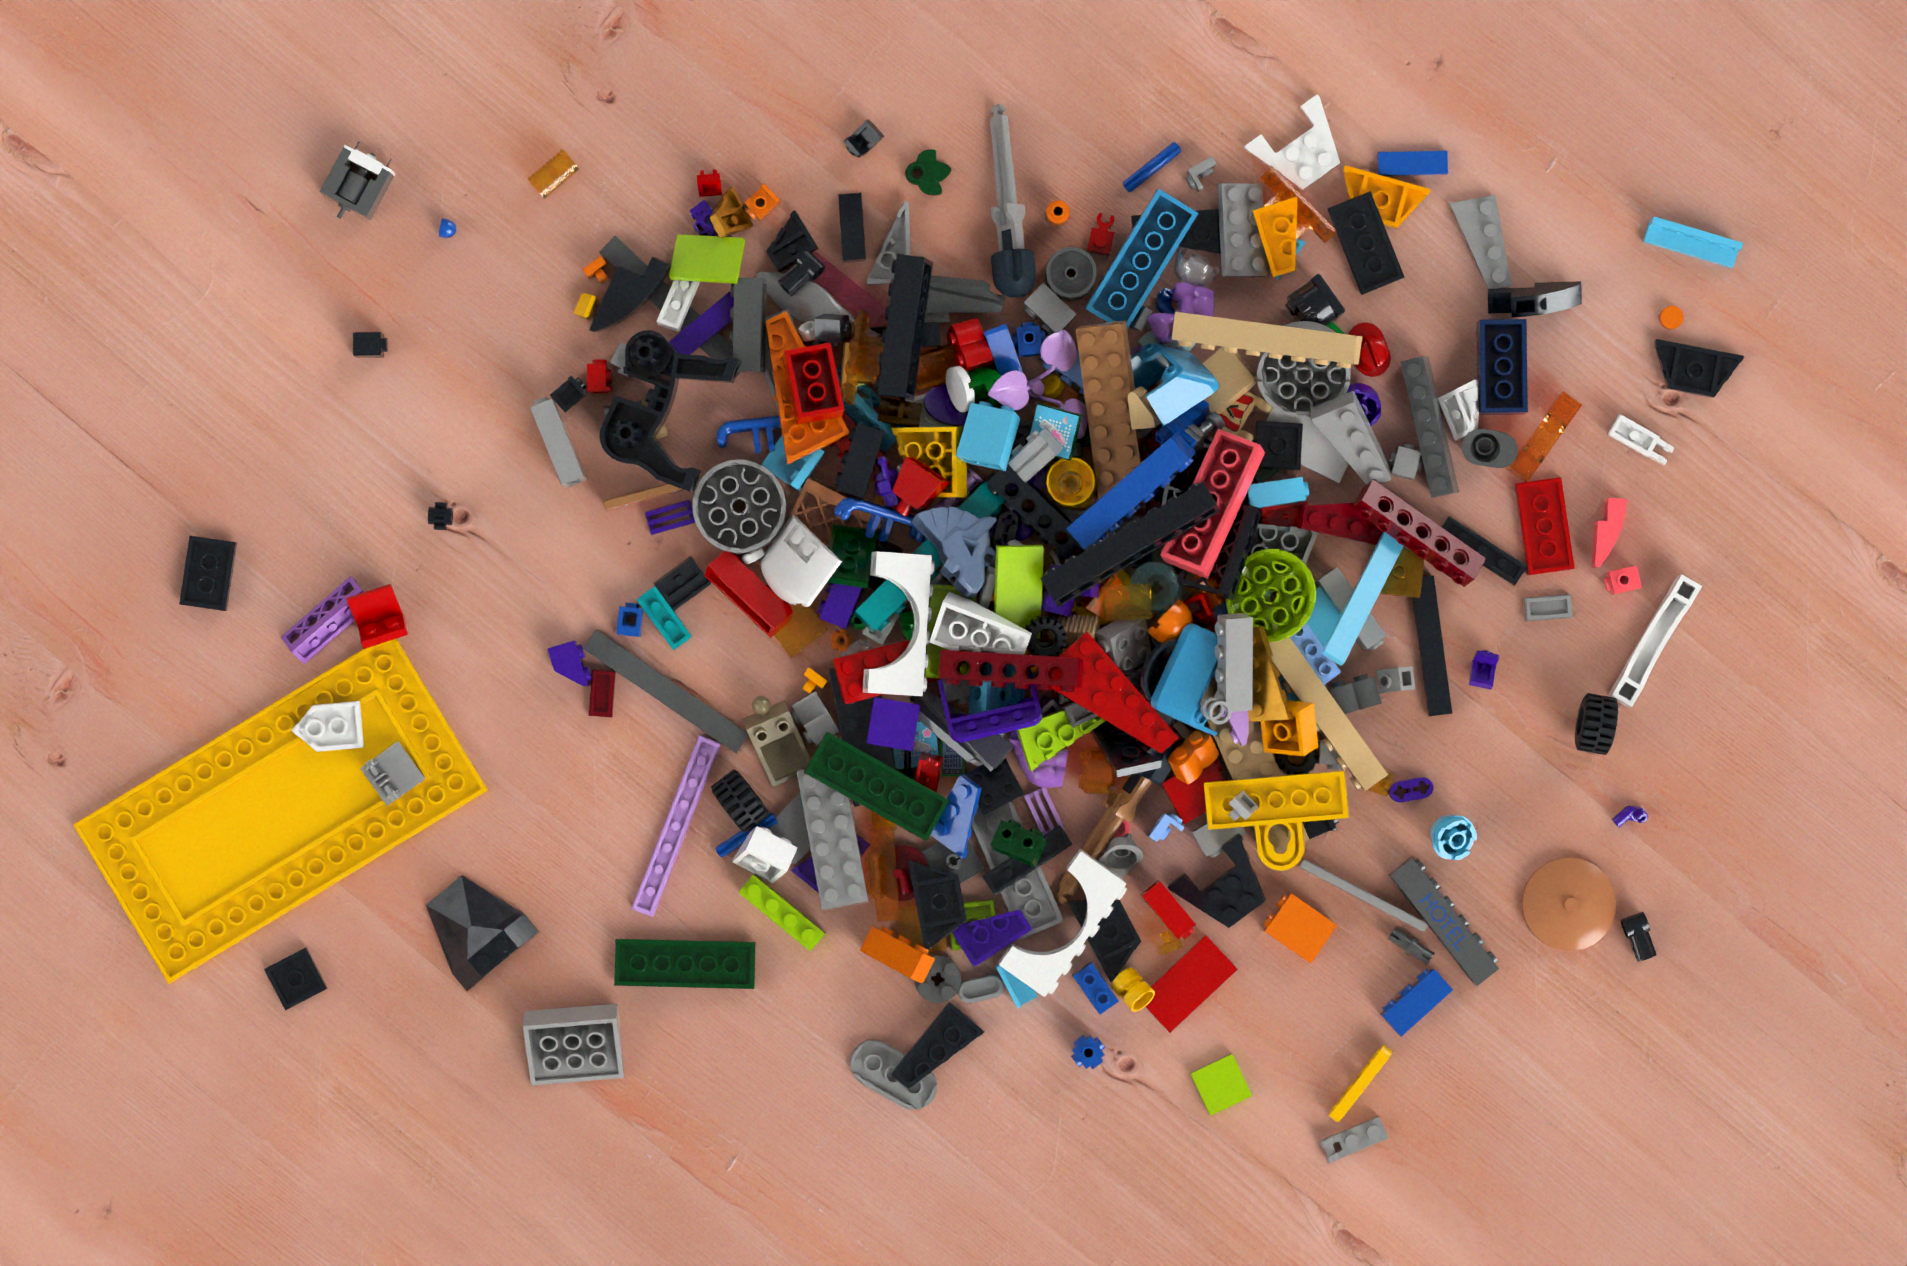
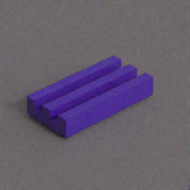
M690 500L645 512L651 535L695 523ZM687 506L688 510L652 520L651 516ZM686 515L690 516V519L684 520L656 529L654 528V524L662 523Z

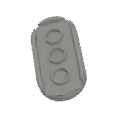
M874 1039L864 1041L854 1049L851 1055L850 1067L857 1081L906 1109H921L929 1105L937 1092V1081L933 1072L910 1089H906L894 1079L890 1073L906 1054L883 1041Z

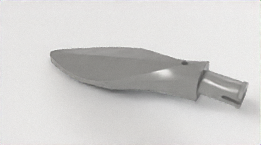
M758 272L756 274L757 278L767 280V294L782 310L789 309L793 318L806 323L814 321V318L822 314L849 315V322L852 324L851 337H858L874 347L879 343L881 334L866 327L864 322L846 311L819 284L809 280L793 296H790L778 283V280L785 273Z

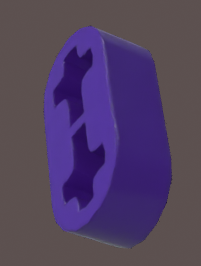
M1425 777L1398 781L1389 788V796L1395 802L1423 799L1429 797L1433 792L1432 782ZM1420 781H1423L1426 785L1428 784V789L1425 790L1423 795L1421 791L1413 792L1412 788L1419 786ZM1398 785H1400L1401 789L1409 788V793L1402 794L1401 799H1399L1398 795L1393 794V791L1397 790Z

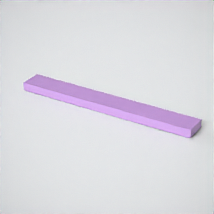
M700 735L698 736L631 909L654 917L721 743Z

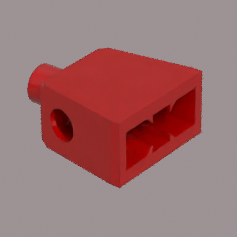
M906 457L893 487V493L901 498L896 510L900 514L908 516L913 507L917 510L927 509L949 484V481L916 457Z

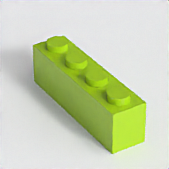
M755 874L750 877L738 892L810 952L826 933Z

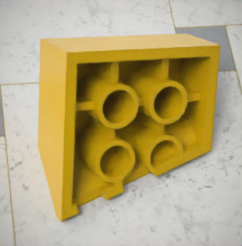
M964 427L891 428L893 435L896 436L899 445L898 451L903 461L906 457H916L949 481V484L938 497H967V463L962 462L956 457Z

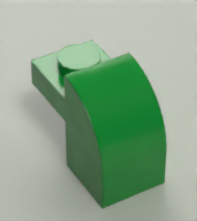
M985 367L968 371L967 374L971 381L968 385L969 389L973 388L975 403L988 399L994 408L1001 409L1002 405L988 395L991 387L1001 375L997 371Z

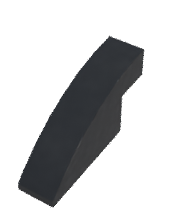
M652 257L644 276L617 266L589 330L592 332L605 330L620 323L639 310L664 282L670 271L671 264L657 257Z

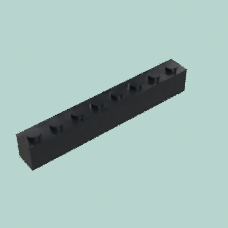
M1204 482L1192 484L1183 494L1170 497L1163 506L1150 509L1146 516L1141 519H1134L1127 523L1125 528L1119 532L1114 531L1108 534L1104 541L1089 545L1082 554L1071 556L1060 567L1047 570L1044 574L1045 576L1040 579L1057 607H1060L1219 513L1220 509Z

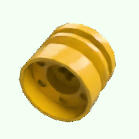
M1072 457L1070 461L1060 459L1052 465L1047 474L1046 484L1048 492L1057 504L1066 509L1076 510L1085 507L1092 502L1097 493L1095 473L1085 461L1079 458ZM1071 479L1075 482L1079 481L1076 484L1077 489L1075 490L1071 487L1067 488L1070 485L1069 481Z

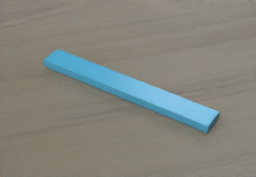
M1386 532L1382 533L1322 651L1323 655L1340 666L1345 663L1404 546Z

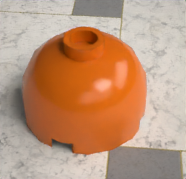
M1178 599L1147 632L1160 643L1172 638L1179 639L1183 628L1193 621L1191 611Z

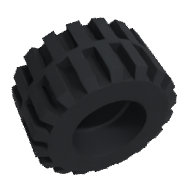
M1587 693L1584 696L1579 708L1575 729V745L1577 750L1606 755L1609 752L1614 741L1618 721V703L1616 698Z
M733 769L711 786L712 793L742 831L747 833L769 816L768 810L761 799L738 771Z

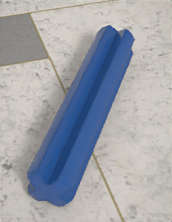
M1176 142L1171 143L1123 181V187L1128 192H1132L1181 153L1180 146Z
M769 813V816L756 826L769 829L777 824L778 820L773 813ZM755 827L747 833L740 831L716 846L715 849L718 855L724 857L742 846L748 834Z

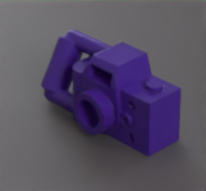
M703 200L690 210L692 218L697 220L693 227L700 236H718L710 220L713 210ZM699 225L704 229L702 233L697 228Z
M880 457L876 460L880 473L876 475L875 490L879 496H883L885 507L887 508L898 505L901 501V498L893 493V487L898 476L896 469L888 470L886 465L887 459Z

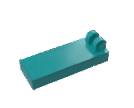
M655 586L636 599L673 650L692 637Z

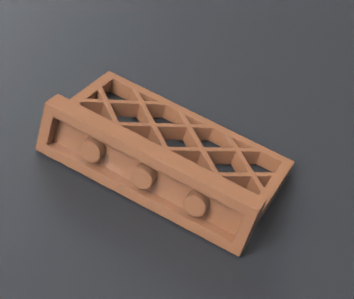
M809 476L789 518L792 514L796 516L804 513L808 523L806 527L814 535L813 527L825 523L829 536L818 539L828 547L829 543L825 541L830 539L831 536L828 522L841 519V517L836 516L827 519L823 506L829 504L837 506L842 499L851 496L837 492V489ZM807 492L816 496L817 506L806 509L803 499ZM820 499L826 501V503L822 504ZM801 505L803 510L797 512ZM820 508L824 521L811 524L807 512ZM860 510L852 511L851 514L857 517L860 526L855 528L864 529V527H867V524L863 525L862 520L868 522L871 514ZM883 517L880 519L878 528H881ZM841 519L842 525L846 526L845 521ZM878 540V542H877L876 550H877V548H878V546H879V544H880V542H881V541H879V540Z

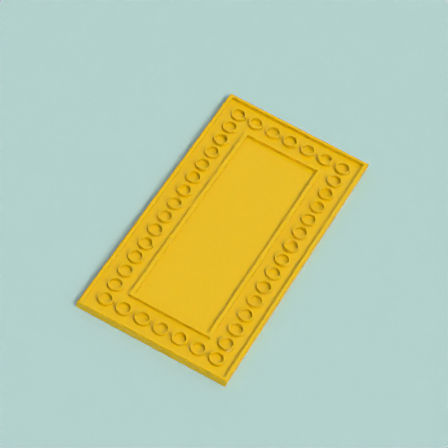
M394 639L360 650L73 824L165 980L170 984L487 792L488 788L398 639ZM360 701L364 740L363 748L316 752L291 731L312 705ZM399 741L425 780L387 806L360 768L366 762L374 759Z

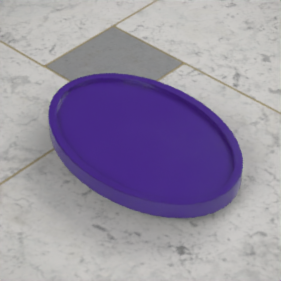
M946 384L932 388L925 395L923 405L926 412L933 419L951 426L965 425L968 411L959 412L955 408L948 394Z

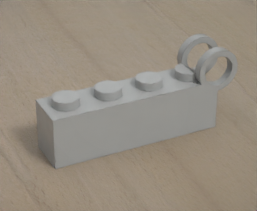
M1245 613L1218 615V622L1215 624V633L1218 636V645L1215 647V656L1218 659V668L1215 670L1217 692L1215 697L1206 698L1201 705L1202 715L1215 724L1227 722L1231 712L1252 710L1253 617ZM1211 701H1214L1213 703L1210 704V706H1209V708H1208V712L1206 713V706H1207V704H1208L1209 702H1211ZM1219 705L1218 713L1213 716V709ZM1224 709H1226V715L1224 716V718L1217 720L1223 715Z

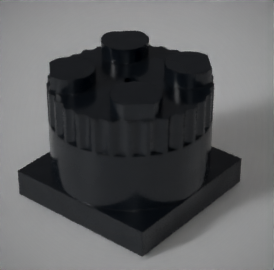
M1320 274L1315 275L1309 282L1287 297L1288 302L1285 304L1288 312L1292 316L1296 314L1300 321L1316 322L1325 326L1336 321L1345 313V308Z

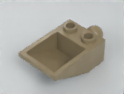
M758 696L752 702V709L755 713L743 718V722L771 785L774 787L797 777L796 771L805 770L811 757L786 701L784 700L771 706L768 698Z

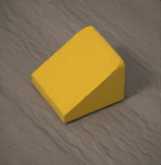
M582 293L575 307L574 314L589 320L598 301L596 296Z

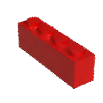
M724 551L708 565L704 576L770 638L790 622L794 612L791 606L786 601L781 600L769 585H765L753 570L748 569L736 554Z

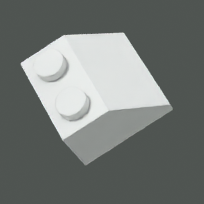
M756 826L748 834L732 862L774 883L787 872L798 847L792 845V842L786 838H779L773 835L769 829Z

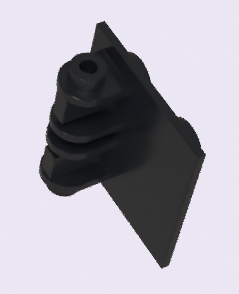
M1006 758L992 771L983 764L964 774L982 788L978 807L983 815L1025 795Z

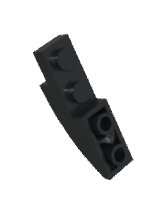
M1581 281L1535 283L1534 287L1488 289V314L1511 313L1512 317H1527L1558 312L1582 304Z

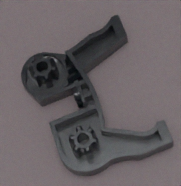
M645 330L636 333L626 345L623 372L629 376L654 384L655 387L654 389L650 388L646 395L647 407L615 395L600 429L599 437L603 450L616 461L635 464L644 468L657 480L689 492H694L701 470L678 466L656 439V435L663 427L671 411L679 379L734 383L742 361L733 357L717 360L702 355L679 354L668 340L658 332Z

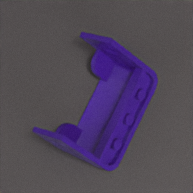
M1030 669L1029 677L1033 679L1032 670ZM942 679L937 680L949 734L955 742L961 743L1037 725L1042 719L1035 685H1029L1032 697L1024 698L1015 705L971 715L962 713L950 715Z

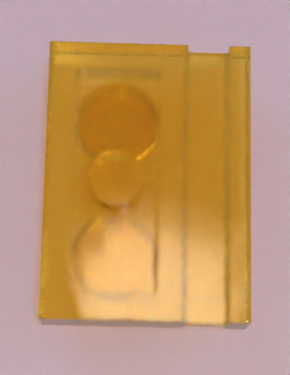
M1150 584L1103 586L1106 620L1153 618Z

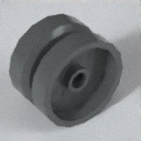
M1076 247L1062 248L1054 253L1048 261L1045 273L1046 285L1061 300L1069 302L1080 300L1087 296L1094 287L1097 269L1091 255L1083 249ZM1069 270H1074L1073 274L1076 275L1069 277L1067 274Z

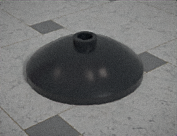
M1178 638L1168 639L1157 645L1144 662L1141 672V689L1144 697L1150 703Z

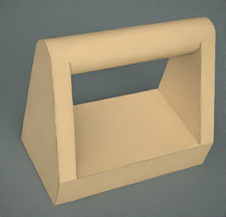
M1142 386L1128 394L1132 430L1153 428L1161 423L1145 397L1148 392Z

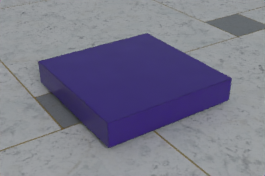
M873 697L866 744L913 751L920 705Z

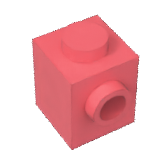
M1637 565L1606 572L1607 577H1604L1605 588L1607 591H1610L1611 595L1642 588Z

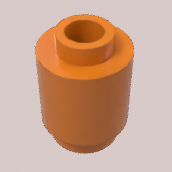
M1061 200L1051 202L1046 210L1047 221L1053 226L1065 224L1070 213L1068 205ZM1054 209H1061L1062 214L1057 216L1053 211Z

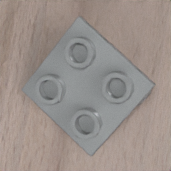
M399 741L374 759L366 762L360 768L387 806L425 780Z

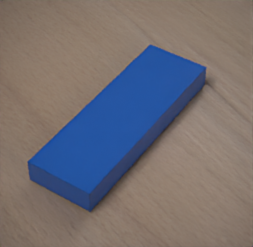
M1448 151L1378 152V175H1447Z

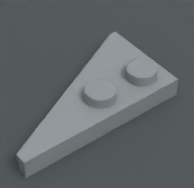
M909 202L902 204L867 279V285L890 284L891 279H894V273L891 271L893 259H896L897 254L911 255Z

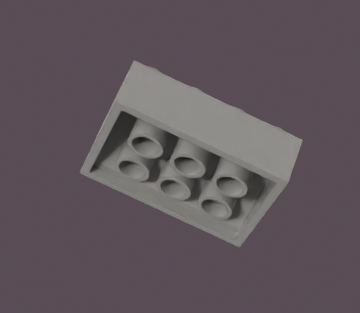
M617 1004L524 1011L523 1031L531 1085L624 1078Z

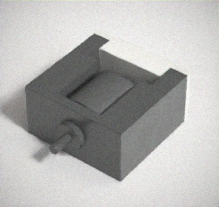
M359 141L355 149L344 145L319 191L325 197L338 203L341 209L337 217L340 219L345 210L348 212L352 210L371 220L395 176L393 170L388 168L392 160L391 158L387 166H384L376 160L375 154L367 153L366 155L356 150L360 143ZM351 163L359 166L356 173L349 168ZM369 172L377 176L376 181L372 179L370 181L366 180Z

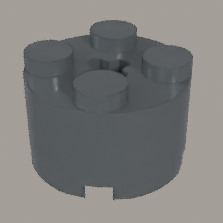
M932 955L935 960L923 984L915 980L914 982L918 993L924 999L934 1003H941L952 999L956 995L961 985V973L957 964L949 957ZM937 972L941 973L942 978H945L944 981H940L939 985H935V981L931 980V976H936Z

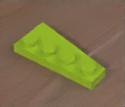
M1061 709L1042 716L1041 721L1035 726L1017 730L1028 769L1033 771L1039 764L1049 760L1056 755L1055 753L1064 747L1070 746L1076 739L1084 734L1086 735L1106 720L1097 716L1072 728L1064 710Z

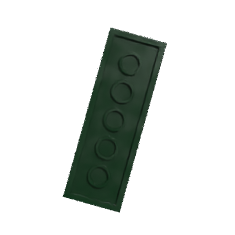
M829 732L825 733L804 771V774L924 841H927L949 802L945 797Z
M615 939L614 986L755 989L756 942Z

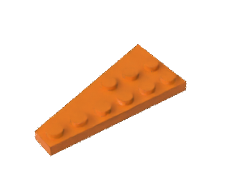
M785 311L766 320L765 328L788 465L849 436L850 432L842 417L796 425L782 357L785 350L805 346L788 313Z

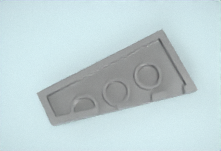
M1492 195L1449 203L1487 290L1511 287L1496 196Z

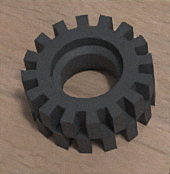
M1044 615V617L1037 616L1036 620H1030V624L1025 627L1027 631L1032 633L1027 646L1031 655L1058 657L1057 654H1061L1063 647L1067 645L1066 631L1060 621H1057L1054 617L1050 618L1049 615ZM1043 629L1051 630L1054 633V640L1048 646H1041L1036 641L1037 634Z
M1317 749L1308 753L1305 756V760L1298 765L1292 764L1288 759V755L1275 753L1276 763L1280 770L1287 775L1308 774L1314 769L1318 761Z

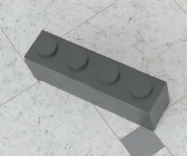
M738 278L737 284H731V297H734V307L732 306L730 309V318L733 320V330H730V343L733 344V353H730L729 358L733 357L742 361L738 372L765 373L767 280L763 278Z

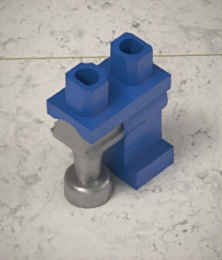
M1202 400L1168 424L1162 425L1155 433V440L1162 445L1178 431L1196 452L1202 449L1204 438L1212 430L1222 429L1225 423L1218 413L1212 412L1209 414V404ZM1206 420V423H1205V424H1203L1202 426L1198 427L1200 424H1202V423Z

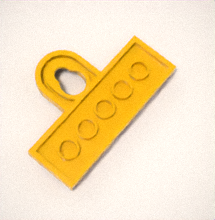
M1345 770L1204 783L1208 830L1255 826L1259 858L1267 867L1273 870H1288L1294 867L1303 857L1305 850L1303 822L1349 818ZM1243 790L1259 808L1246 820L1240 816L1234 821L1228 815L1234 809L1229 803ZM1276 824L1285 825L1291 833L1290 841L1287 844V851L1283 854H1278L1274 850L1273 844L1269 841V830Z

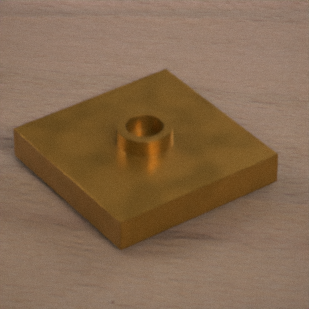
M1402 549L1380 594L1420 598L1425 560L1416 556L1411 550Z

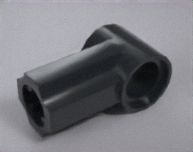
M807 250L799 256L795 265L778 280V283L787 294L793 296L809 280L813 281L818 278L826 266L810 250Z
M1644 912L1621 919L1623 931L1627 939L1630 940L1637 962L1656 956L1657 954L1649 934L1650 926Z

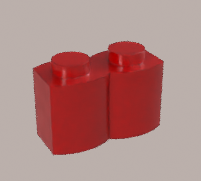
M978 318L950 326L946 336L949 345L953 346L956 351L954 358L957 366H961L968 372L991 364L993 361L991 350L985 340Z

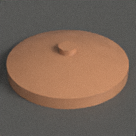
M1558 858L1545 863L1531 875L1522 895V912L1529 930L1542 943L1564 951L1581 950L1598 942L1612 925L1616 911L1614 889L1607 876L1592 863L1578 858Z

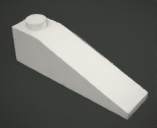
M949 592L942 602L929 643L955 651L973 650V652L990 651L1024 655L1032 633L972 600Z

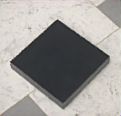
M1257 420L1255 443L1260 444L1265 452L1258 468L1300 471L1303 424Z
M307 947L264 969L285 1010L328 989Z

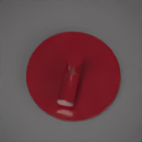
M908 845L893 846L884 851L878 858L875 866V880L879 889L887 897L898 901H907L915 898L908 862L913 861L929 866L925 856L916 848Z

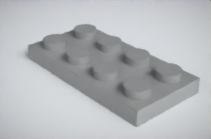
M1241 183L1217 184L1222 277L1267 276L1266 253L1253 210L1264 207L1263 185Z

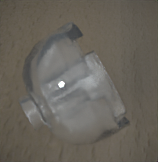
M1184 247L1180 248L1174 261V272L1181 282L1204 288L1214 282L1221 267L1218 264L1213 267L1209 264L1211 259L1196 251L1187 249L1185 252Z

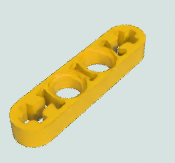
M1385 1044L1381 1045L1328 1113V1116L1338 1123L1392 1055L1393 1051Z

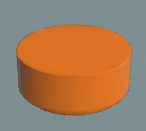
M1676 306L1664 308L1659 315L1661 325L1669 330L1679 327L1684 319L1682 310Z

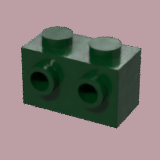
M1001 820L990 844L992 849L1036 868L1047 843L1045 838L1042 837L1043 833L1033 828H1030L1029 831L1021 828L1022 825L1013 820L1008 822Z

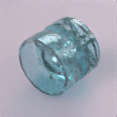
M1153 561L1145 563L1136 569L1131 577L1130 591L1131 596L1138 605L1151 613L1162 614L1170 609L1178 599H1182L1183 585L1178 584L1179 576L1173 569L1164 563ZM1159 583V585L1163 587V590H1160L1159 594L1157 595V593L1153 591V588H1156L1157 584Z

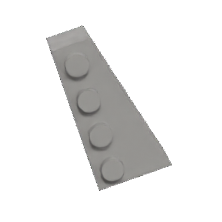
M1354 391L1311 408V421L1366 484L1372 480L1379 484L1391 480V467Z

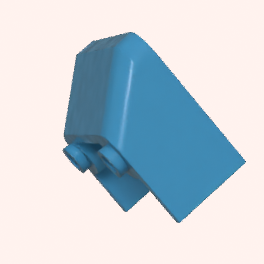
M1148 343L1142 347L1141 351L1131 357L1135 389L1142 386L1146 390L1161 378L1164 382L1145 395L1163 426L1213 394L1219 388V383L1215 376L1190 352L1157 343Z
M1190 623L1183 628L1152 695L1151 706L1172 718L1216 736L1218 732L1204 726L1207 718L1201 713L1200 703L1218 666V659L1215 656L1218 636L1214 632Z

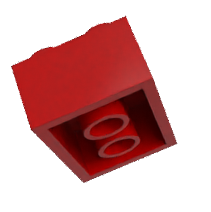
M831 343L785 350L782 359L796 425L842 417L845 409Z

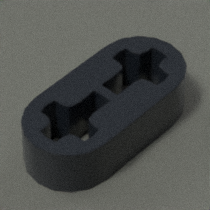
M1009 510L1000 512L996 518L997 521L994 525L990 543L995 551L996 546H998L996 542L1001 541L1003 534H1005V542L1008 543L1015 540L1019 520L1017 515ZM1010 515L1013 523L1008 524L1006 531H1004L1005 524L1002 522V518H1007Z

